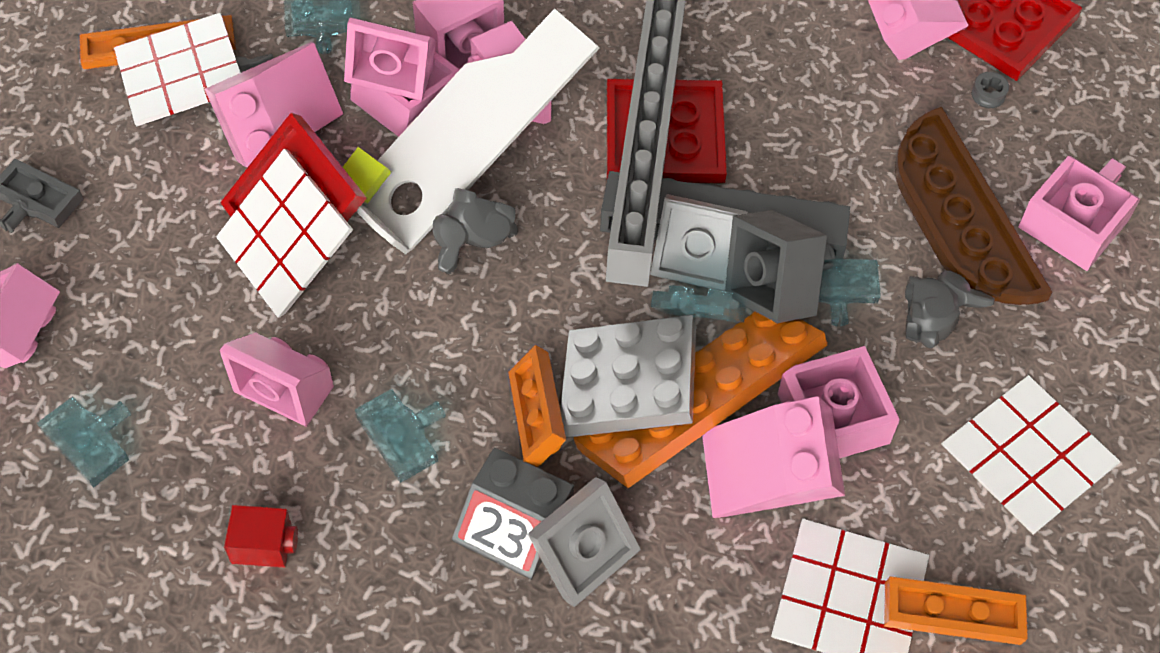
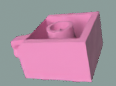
M1067 156L1030 199L1018 228L1088 271L1130 220L1140 198L1117 184L1126 166L1113 158L1098 173L1074 157Z
M865 346L795 365L782 374L778 390L781 403L819 396L832 408L839 459L891 443L900 419Z

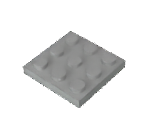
M693 315L569 330L560 408L565 436L575 437L693 423L696 324Z

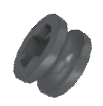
M995 72L981 73L976 77L971 92L972 98L982 107H999L1005 101L1009 90V83L1001 74ZM989 87L996 89L991 93L984 91V89L987 90Z

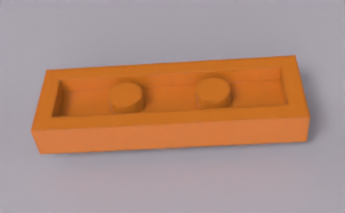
M535 345L508 373L523 460L538 468L551 454H555L561 448L562 444L566 441L549 353Z
M889 576L885 582L884 627L1022 645L1027 640L1026 595Z

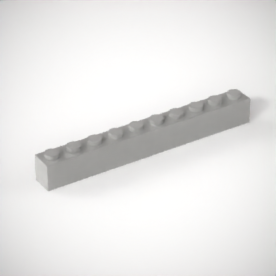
M646 0L608 246L606 282L648 287L686 0Z

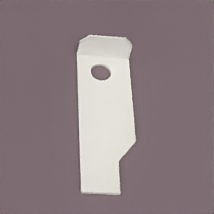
M554 8L514 53L464 64L377 160L387 167L391 173L369 203L363 202L356 212L376 232L404 254L413 250L433 228L435 217L441 214L445 215L448 212V208L453 201L455 188L468 190L598 51V45ZM412 182L418 184L422 190L420 206L408 215L395 213L391 205L394 191L404 183Z

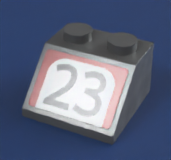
M494 447L471 485L452 541L532 580L542 560L527 533L574 495V485Z

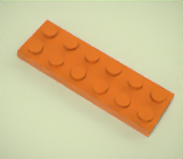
M754 311L744 320L695 352L693 423L575 436L573 439L576 447L583 455L625 487L630 488L782 378V374L795 365L804 363L828 346L825 332L801 319L776 323Z

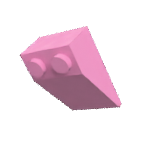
M314 42L305 44L205 88L237 162L248 168L290 113L301 115L314 132L343 115Z
M819 396L773 405L715 426L702 435L713 518L845 496L832 408Z

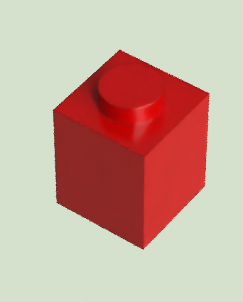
M232 505L224 545L230 563L285 568L288 553L294 554L298 543V527L292 526L287 509Z

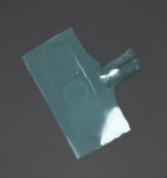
M284 0L286 36L306 35L316 37V48L321 54H324L323 43H325L326 54L332 51L331 36L347 32L350 17L361 20L360 0Z
M824 260V262H834V266L829 270L822 271L819 302L830 304L832 325L838 326L839 319L840 326H845L849 323L847 304L878 303L881 293L877 260Z
M670 285L668 292L653 290L651 307L665 314L693 315V317L744 322L746 306L732 299L733 293L708 289L707 296L693 295L694 289Z
M390 389L354 409L357 420L400 483L438 462L437 453L427 440L424 428L446 417L438 401L414 413L413 410L403 405L394 390Z
M72 396L37 422L42 433L93 488L129 461L126 452L117 444L110 431L127 417L131 416L130 411L121 401H118L116 405L99 417L95 413L87 411Z

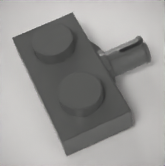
M14 159L0 175V200L12 205V208L0 219V226L4 230L9 231V233H13L26 216L37 217L60 228L83 201V196L79 189Z

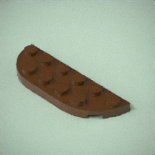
M943 108L933 109L919 117L907 129L906 135L900 143L895 160V176L904 200L946 271H952L964 277L971 289H976L992 296L997 302L1029 305L1049 301L1053 293Z

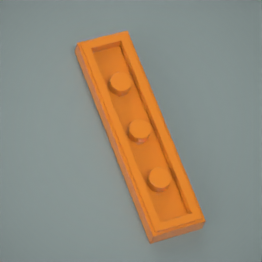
M232 15L222 16L232 49L236 50ZM199 19L80 34L82 68L84 70L119 65L114 47Z

